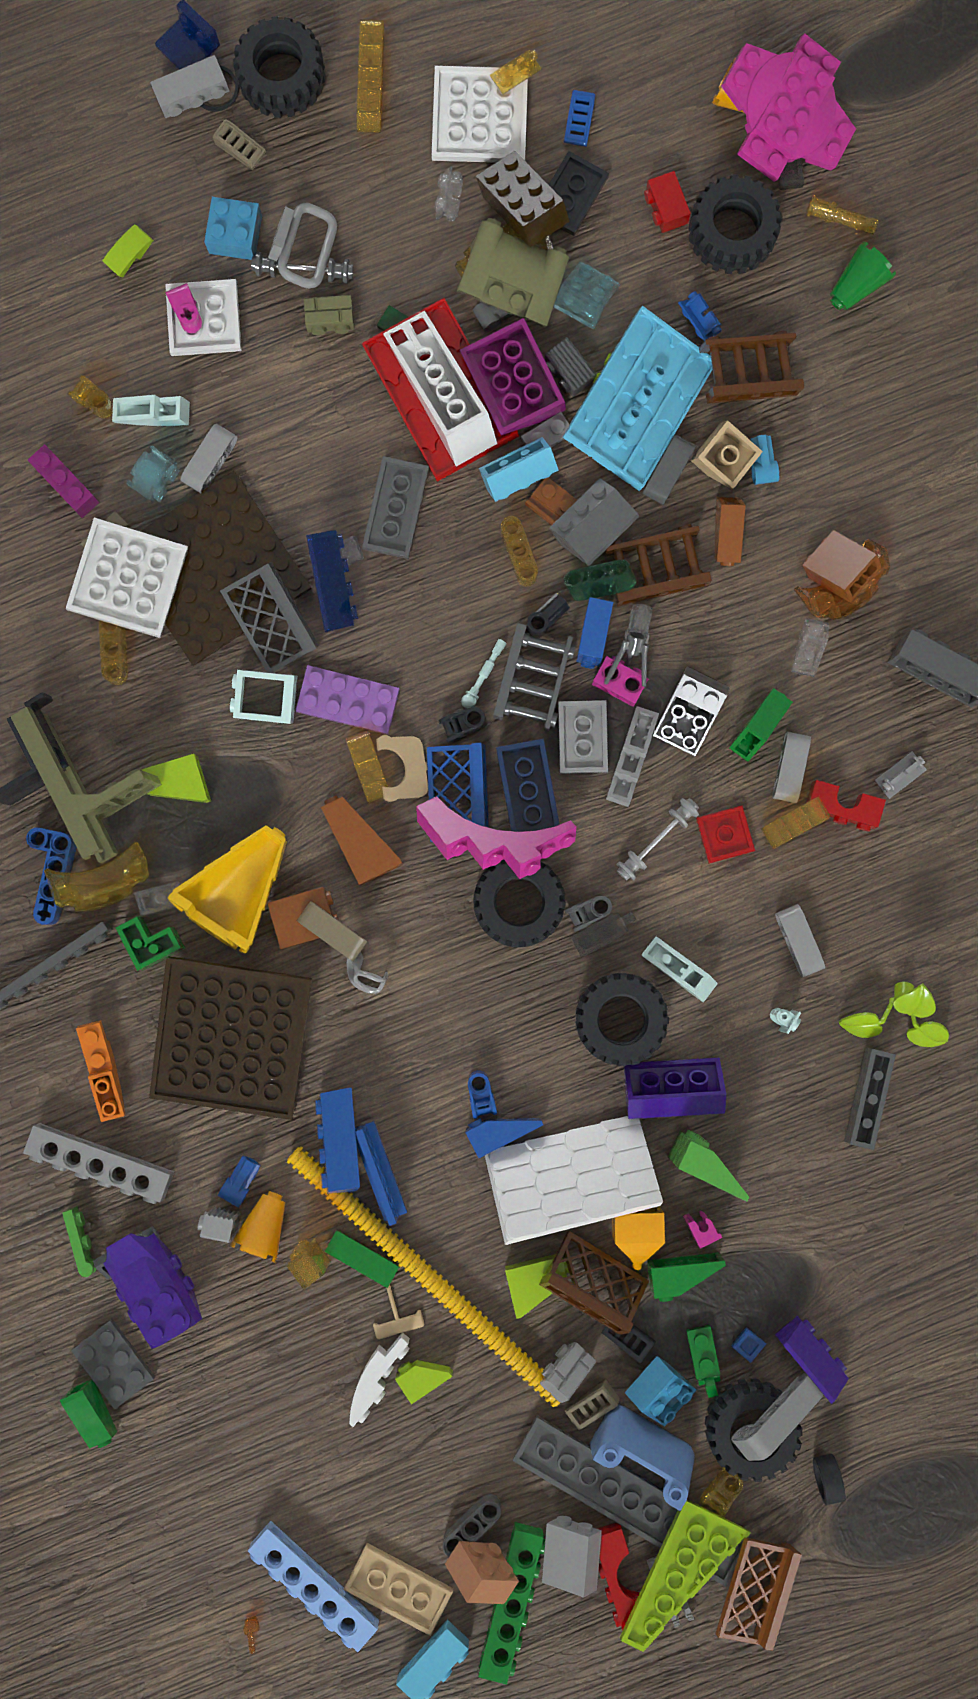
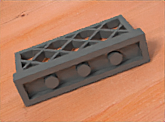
M272 562L220 590L267 673L278 670L319 646ZM259 574L264 581L262 592L249 588L252 578ZM247 581L246 587L240 586ZM234 588L245 590L242 604L233 601L228 592ZM267 588H268L269 592L271 593V595L266 593V589H267ZM248 592L261 595L258 608L245 605ZM264 597L275 600L277 604L275 613L262 610ZM244 608L257 612L254 624L247 623L242 618ZM279 609L283 616L278 614ZM260 613L273 616L270 629L257 626ZM276 618L287 621L289 625L287 634L274 631ZM256 629L269 633L266 645L259 644L254 639ZM272 634L285 637L282 650L269 647ZM288 639L298 641L303 650L296 654L287 652ZM268 650L281 653L279 663L272 667L266 659ZM284 655L291 656V657H289V658L283 660Z

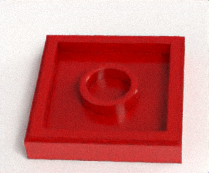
M743 805L696 818L708 864L755 851Z

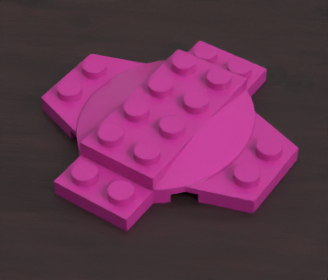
M805 33L800 37L792 52L780 55L746 43L741 48L721 85L738 111L743 110L746 114L747 124L745 129L747 136L737 155L773 182L780 177L787 162H793L800 158H804L807 163L830 171L836 168L856 130L835 99L832 83L835 79L834 74L841 62Z

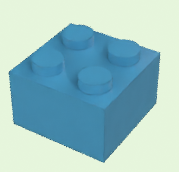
M212 197L204 241L209 254L252 260V256H256L262 221L259 203Z

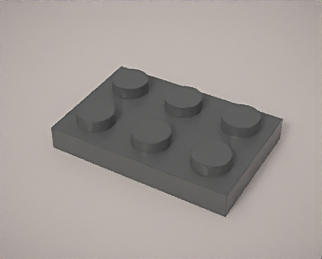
M113 1319L109 1320L71 1350L114 1409L155 1378L152 1371Z

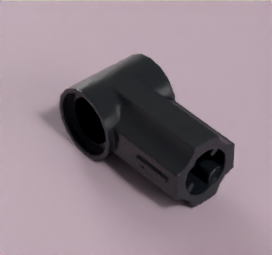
M555 593L536 612L530 614L526 627L527 633L537 638L544 636L546 631L570 609L566 600L561 595ZM537 620L542 622L544 627L534 629L531 623Z

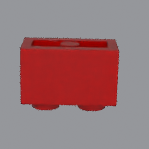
M675 171L648 180L644 196L647 204H651L653 208V221L656 226H660L661 232L664 233L688 224L691 213Z

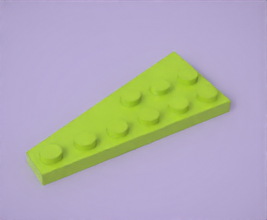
M686 1500L681 1511L678 1510L619 1637L620 1640L644 1652L664 1630V1626L668 1621L682 1610L681 1607L687 1600L695 1596L715 1574L718 1566L727 1556L730 1557L734 1553L736 1546L744 1537L747 1538L751 1532L718 1514Z

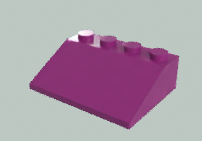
M524 318L460 350L501 435L545 421L566 410L565 401Z

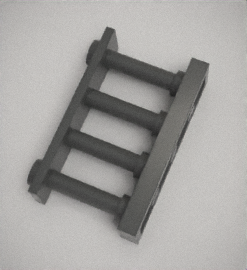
M517 623L493 718L503 720L504 714L509 715L510 713L545 722L544 731L549 732L550 726L555 727L558 713H554L567 658H573L576 645L571 644L573 639L571 636H568L566 645L530 636V633L526 632L527 625ZM530 645L564 654L560 668L524 659V656L520 655L522 646ZM525 668L556 676L558 678L555 689L550 690L519 682L517 678H514L516 669ZM516 690L551 699L549 712L545 713L514 705L512 701H508L509 694Z

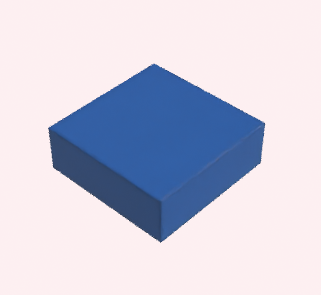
M745 1327L731 1346L751 1363L766 1343L748 1327Z

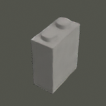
M558 1516L556 1519L548 1522L546 1527L542 1583L581 1597H586L597 1591L602 1530L592 1528V1525L589 1523L571 1521V1518L568 1516Z

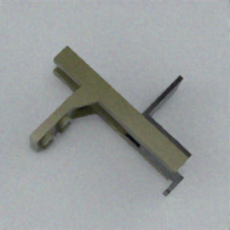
M43 692L39 693L24 703V709L7 718L31 769L0 788V803L11 806L41 787L46 786L81 857L87 860L94 854L99 863H104L116 856L118 852L102 820L162 784L158 776L136 769L125 775L126 778L120 782H113L104 788L105 791L100 794H88L48 715L43 714L40 710L51 703L53 699L50 695Z

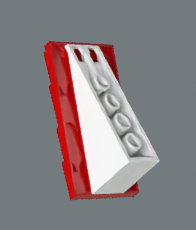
M445 298L362 343L368 358L437 482L519 437L517 430L504 435L500 434L460 352L461 349L470 344Z

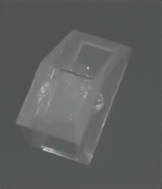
M809 618L805 619L798 639L791 672L815 677L828 642L829 623Z

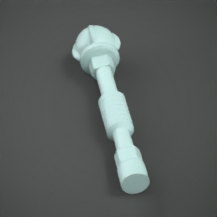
M498 639L492 655L483 665L474 687L470 691H466V695L462 697L461 703L463 707L468 709L475 706L476 699L478 700L479 698L477 694L484 679L488 678L497 656L500 655L507 644L503 640Z

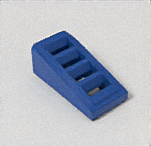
M578 90L572 91L564 143L587 147L595 103L594 93ZM574 111L584 112L587 115L575 114ZM572 121L586 123V125L572 124ZM571 130L583 132L584 136L570 134Z

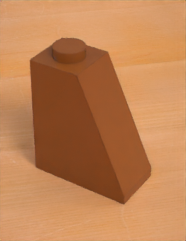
M716 497L714 557L723 566H734V563H741L746 505L740 497Z

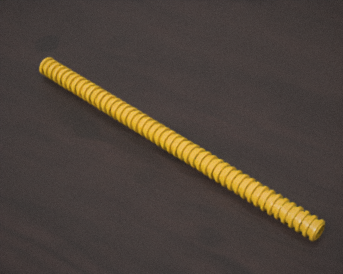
M300 1146L290 1155L287 1163H291L293 1169L297 1168L299 1170L298 1173H302L305 1180L307 1178L310 1180V1185L314 1184L316 1190H321V1195L325 1194L327 1200H332L331 1204H336L338 1206L337 1209H341L344 1216L347 1214L349 1216L348 1219L350 1221L353 1220L355 1226L359 1225L360 1231L364 1230L366 1236L370 1235V1240H375L377 1242L376 1245L381 1246L383 1252L386 1250L388 1252L387 1255L389 1257L392 1256L394 1262L398 1261V1266H403L405 1272L409 1271L410 1277L414 1276L417 1283L420 1281L422 1288L426 1287L428 1293H433V1298L437 1297L438 1302L444 1304V1308L448 1307L451 1314L454 1313L456 1319H461V1324L465 1323L467 1329L471 1328L472 1334H477L479 1340L483 1339V1344H488V1348L490 1350L493 1349L495 1355L499 1354L500 1359L505 1360L507 1366L511 1365V1370H516L518 1376H523V1381L527 1380L529 1386H534L533 1390L535 1392L539 1391V1395L541 1397L544 1396L546 1402L550 1401L552 1407L558 1406L561 1403L540 1385L541 1380L544 1378L542 1375L544 1369L542 1367L539 1368L537 1362L533 1363V1358H528L526 1352L522 1353V1348L516 1347L514 1341L510 1342V1337H505L503 1331L499 1332V1327H494L493 1322L487 1320V1316L483 1317L482 1312L477 1311L475 1305L471 1306V1301H466L464 1295L460 1296L459 1290L455 1291L453 1285L449 1286L448 1280H443L441 1274H436L437 1270H432V1266L430 1264L427 1265L425 1259L421 1260L420 1255L414 1253V1249L410 1250L408 1248L409 1244H404L402 1238L399 1240L397 1238L398 1234H393L391 1228H386L387 1224H382L380 1222L381 1219L375 1217V1213L371 1214L369 1212L370 1209L365 1208L363 1202L360 1204L358 1202L359 1198H354L352 1192L327 1194L326 1188H322L321 1174L325 1173V1167L321 1168L319 1166L320 1163L318 1161L315 1162L313 1156L310 1158L308 1156L309 1152H304L302 1150L303 1147Z

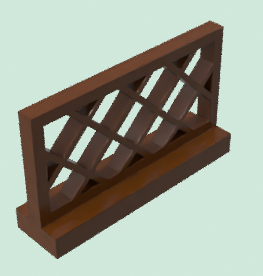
M568 1231L547 1274L542 1277L539 1285L620 1335L630 1333L633 1326L631 1321L649 1280L571 1231ZM570 1240L577 1243L579 1255L570 1257L567 1248ZM593 1253L598 1257L600 1267L590 1270L586 1255ZM581 1257L585 1271L575 1274L571 1260ZM566 1261L570 1276L563 1278L555 1272L559 1263ZM610 1266L617 1268L620 1279L610 1282L606 1268ZM601 1269L605 1284L595 1287L591 1272ZM586 1274L590 1288L586 1290L581 1289L577 1282V1276ZM633 1278L640 1283V1286L636 1293L630 1294L626 1280ZM621 1282L625 1296L615 1299L612 1284ZM606 1287L610 1301L604 1303L599 1300L596 1289ZM624 1299L627 1300L629 1307L626 1316L619 1312L617 1302Z

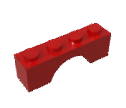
M615 1522L597 1528L602 1530L599 1557L601 1563H599L598 1570L601 1579L606 1578L609 1586L605 1588L608 1602H614L616 1611L612 1612L616 1627L621 1626L623 1631L640 1592L627 1589L617 1578L619 1564L629 1554L622 1526Z

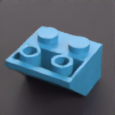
M656 1356L626 1390L625 1394L642 1413L665 1427L667 1423L675 1418L676 1413L681 1407L691 1400L696 1389L671 1365Z

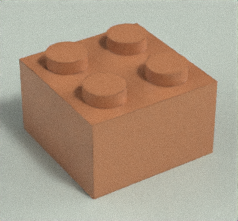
M459 1541L445 1563L467 1603L504 1604L519 1582L512 1567L508 1564L496 1543Z

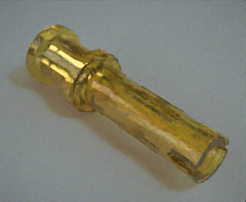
M815 195L812 196L806 212L807 217L812 215L824 219L825 223L833 221L874 235L879 222L878 219L838 207L834 201L829 203L819 200Z

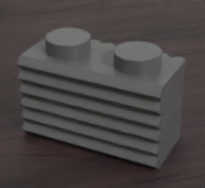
M568 338L545 354V362L552 376L556 375L560 380L558 383L564 393H570L574 397L593 383L597 374Z

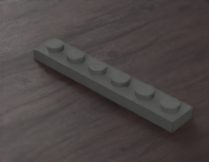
M99 923L1 989L0 1010L9 1005L7 1001L15 996L17 999L29 991L27 987L33 983L38 985L48 979L49 976L47 974L54 969L59 971L69 964L67 960L73 956L78 958L89 951L87 947L94 942L99 944L109 937L108 933L113 930L109 923Z

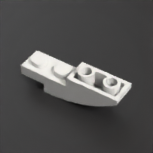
M404 1333L400 1334L387 1351L379 1345L367 1362L358 1381L352 1401L349 1423L352 1427L358 1421L363 1423L370 1414L368 1408L373 1402L378 1404L386 1394L384 1391L386 1382L381 1377L386 1379L394 1369V1366H392L393 1362L397 1357L401 1360L410 1349L407 1346L410 1338Z

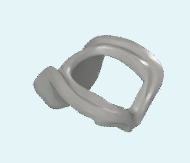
M361 952L354 962L347 958L348 977L357 989L370 994H377L383 989L388 979V972H385L382 978L376 974L362 971L360 968L364 957ZM358 976L380 982L378 988L365 985L358 980Z

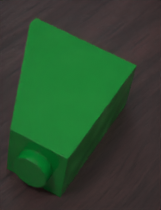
M773 688L729 749L749 762L767 741L793 701Z
M90 1379L72 1387L60 1399V1402L89 1449L96 1445L98 1448H102L110 1444L117 1430L98 1386Z

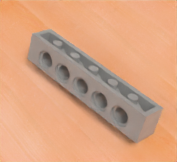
M41 1123L33 1125L23 1152L29 1155V1159L34 1162L43 1163V1161L52 1163V1168L74 1171V1175L79 1178L88 1179L90 1177L98 1180L97 1184L111 1188L113 1185L121 1188L120 1192L130 1196H134V1193L143 1196L144 1201L152 1204L165 1199L174 1175L172 1170ZM50 1142L55 1143L58 1147L56 1155L50 1153L48 1149ZM73 1150L79 1152L81 1156L79 1163L74 1162L71 1158ZM95 1159H100L103 1162L102 1171L95 1169L93 1164ZM117 1167H122L125 1169V1179H121L117 1176ZM140 1175H145L149 1179L148 1187L140 1185Z

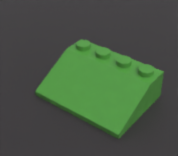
M687 1130L686 1133L679 1131L668 1155V1158L675 1166L747 1202L749 1196L715 1152L709 1148L710 1143L704 1140L701 1135L691 1130Z

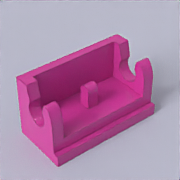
M699 1211L703 1221H699L698 1225L688 1213L683 1218L699 1248L722 1238L720 1232L703 1211Z

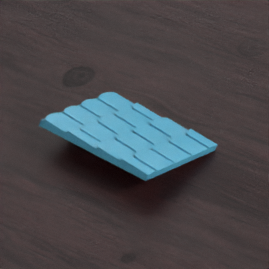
M642 306L633 317L624 335L612 352L563 438L640 491L645 486L713 370L711 356L707 353H699L697 345Z

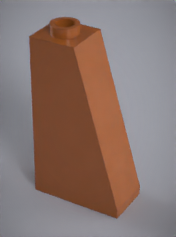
M333 796L324 801L325 805L321 809L360 886L403 865L402 860L343 797L338 799L337 796Z

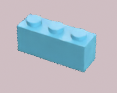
M541 437L480 467L479 470L487 491L496 502L507 498L510 494L520 489L529 487L540 479L548 478L552 473L558 471V467L551 447Z
M447 1619L398 1673L396 1685L411 1699H429L435 1692V1686L440 1681L444 1682L450 1676L451 1668L457 1662H463L469 1653V1639Z

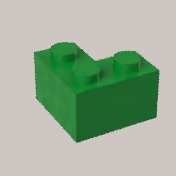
M135 917L116 927L137 971H143L161 962L168 956H172L185 949L175 927H168L152 936L143 917Z

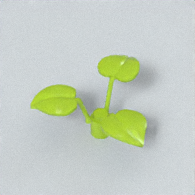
M909 982L895 984L894 997L889 998V1004L881 1019L874 1013L863 1012L839 1020L840 1026L855 1036L861 1038L875 1037L882 1032L881 1024L885 1023L894 1006L898 1012L911 1016L912 1024L915 1028L907 1030V1037L912 1043L922 1047H936L945 1044L949 1039V1032L942 1024L924 1022L919 1025L917 1023L916 1017L925 1018L931 1016L936 1010L935 1000L923 983L915 989Z

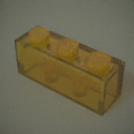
M315 1238L309 1242L307 1239H304L294 1247L295 1249L291 1251L292 1253L289 1255L290 1260L286 1264L303 1290L323 1276L331 1262Z

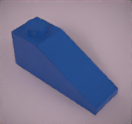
M479 1118L468 1124L469 1129L465 1133L478 1158H481L543 1126L541 1118L486 1119L484 1121Z

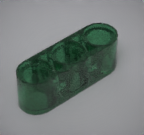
M616 560L569 571L564 577V584L572 598L576 601L626 592L634 588L637 583L634 572L626 560Z

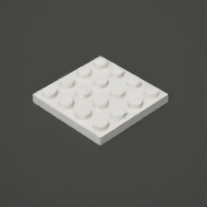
M435 66L432 161L497 163L513 151H516L525 160L528 68Z
M94 518L66 610L161 638L188 546Z

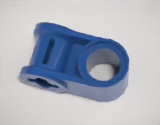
M481 1070L472 1072L468 1078V1089L473 1119L490 1113L497 1115L495 1099L488 1075ZM475 1077L485 1079L486 1083L482 1088H475L472 1085V1080Z

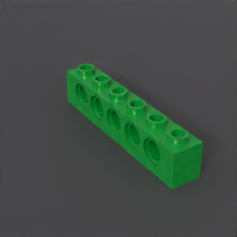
M514 1522L505 1559L512 1567L515 1575H523L526 1579L516 1585L504 1604H494L478 1666L479 1678L507 1685L509 1676H514L517 1661L513 1659L515 1651L520 1652L523 1636H520L521 1627H526L529 1612L525 1610L527 1602L532 1603L535 1587L531 1586L533 1578L538 1579L541 1567V1563H538L539 1554H544L545 1538L541 1528ZM528 1550L532 1555L529 1558H522L519 1556V1553ZM511 1599H515L519 1601V1604L515 1607H511L507 1604V1602ZM504 1624H510L513 1626V1629L504 1631L501 1627ZM503 1648L507 1653L505 1655H497L495 1651Z

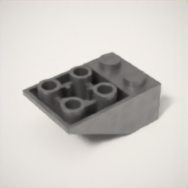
M686 667L653 736L696 756L728 695L730 687Z

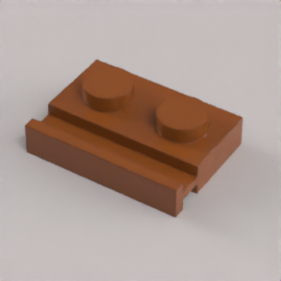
M548 477L536 488L531 497L525 502V505L550 525H553L577 499Z

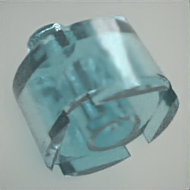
M151 445L149 447L151 452L147 453L145 451L134 465L130 473L134 478L132 482L127 480V486L151 502L154 500L160 502L167 492L164 487L169 481L174 482L180 470L177 469V461Z

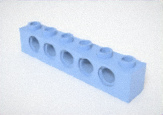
M272 1521L251 1542L248 1549L251 1559L258 1565L262 1564L268 1570V1574L272 1579L281 1581L292 1597H298L305 1603L304 1606L312 1615L317 1614L329 1631H335L341 1637L345 1646L350 1649L354 1648L359 1652L378 1630L379 1619L353 1595L346 1592L341 1584ZM277 1550L281 1553L282 1557L273 1558L270 1551ZM296 1567L300 1573L292 1575L288 1568ZM314 1584L318 1587V1590L315 1592L309 1591L306 1585ZM333 1601L336 1607L328 1608L325 1602ZM349 1617L355 1623L347 1625L343 1622V1619Z

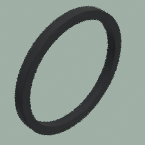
M219 65L221 71L228 73L233 78L235 92L232 99L223 106L211 107L203 103L201 107L208 111H223L233 105L238 97L239 84L236 76L231 70Z

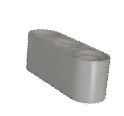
M214 424L182 473L181 482L202 493L201 491L210 486L237 442V436L222 426Z
M786 732L773 788V799L797 803L803 782L811 736Z
M797 904L775 913L778 925L801 977L803 978L825 969L823 958L801 907Z

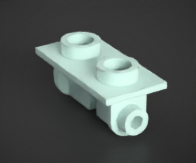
M775 1008L771 1011L770 1018L781 1026L779 1028L780 1032L789 1034L790 1031L794 1032L799 1026L801 1012L794 1010L789 1012L786 1009Z

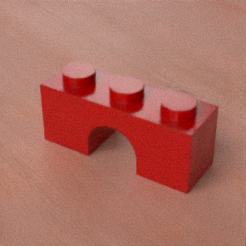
M819 780L812 782L805 805V810L810 811L811 816L818 818L829 816L833 818L835 823L847 825V822L856 824L857 829L870 832V829L879 827L886 802L885 799L862 793L857 796L854 807L847 809L841 806L837 799L840 786Z

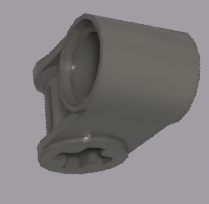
M598 896L565 910V913L569 914L575 926L573 930L577 932L610 914L612 904L607 897ZM597 900H604L608 904V909L605 913L599 914L595 911L594 904ZM577 911L582 919V922H580L576 914Z

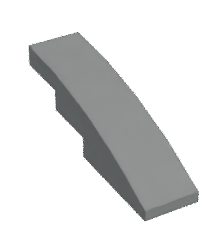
M636 706L606 800L629 807L659 713Z

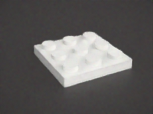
M236 279L187 282L202 319V327L196 333L184 331L166 295L171 356L242 351ZM185 283L166 284V291Z

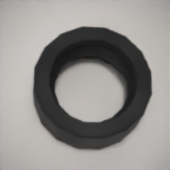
M827 1454L814 1457L813 1470L823 1503L831 1505L844 1502L846 1498L845 1488L835 1456Z

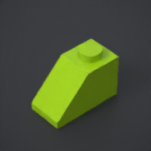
M419 1360L413 1363L408 1361L397 1369L398 1373L395 1380L409 1402L413 1404L450 1379L453 1370L449 1366Z

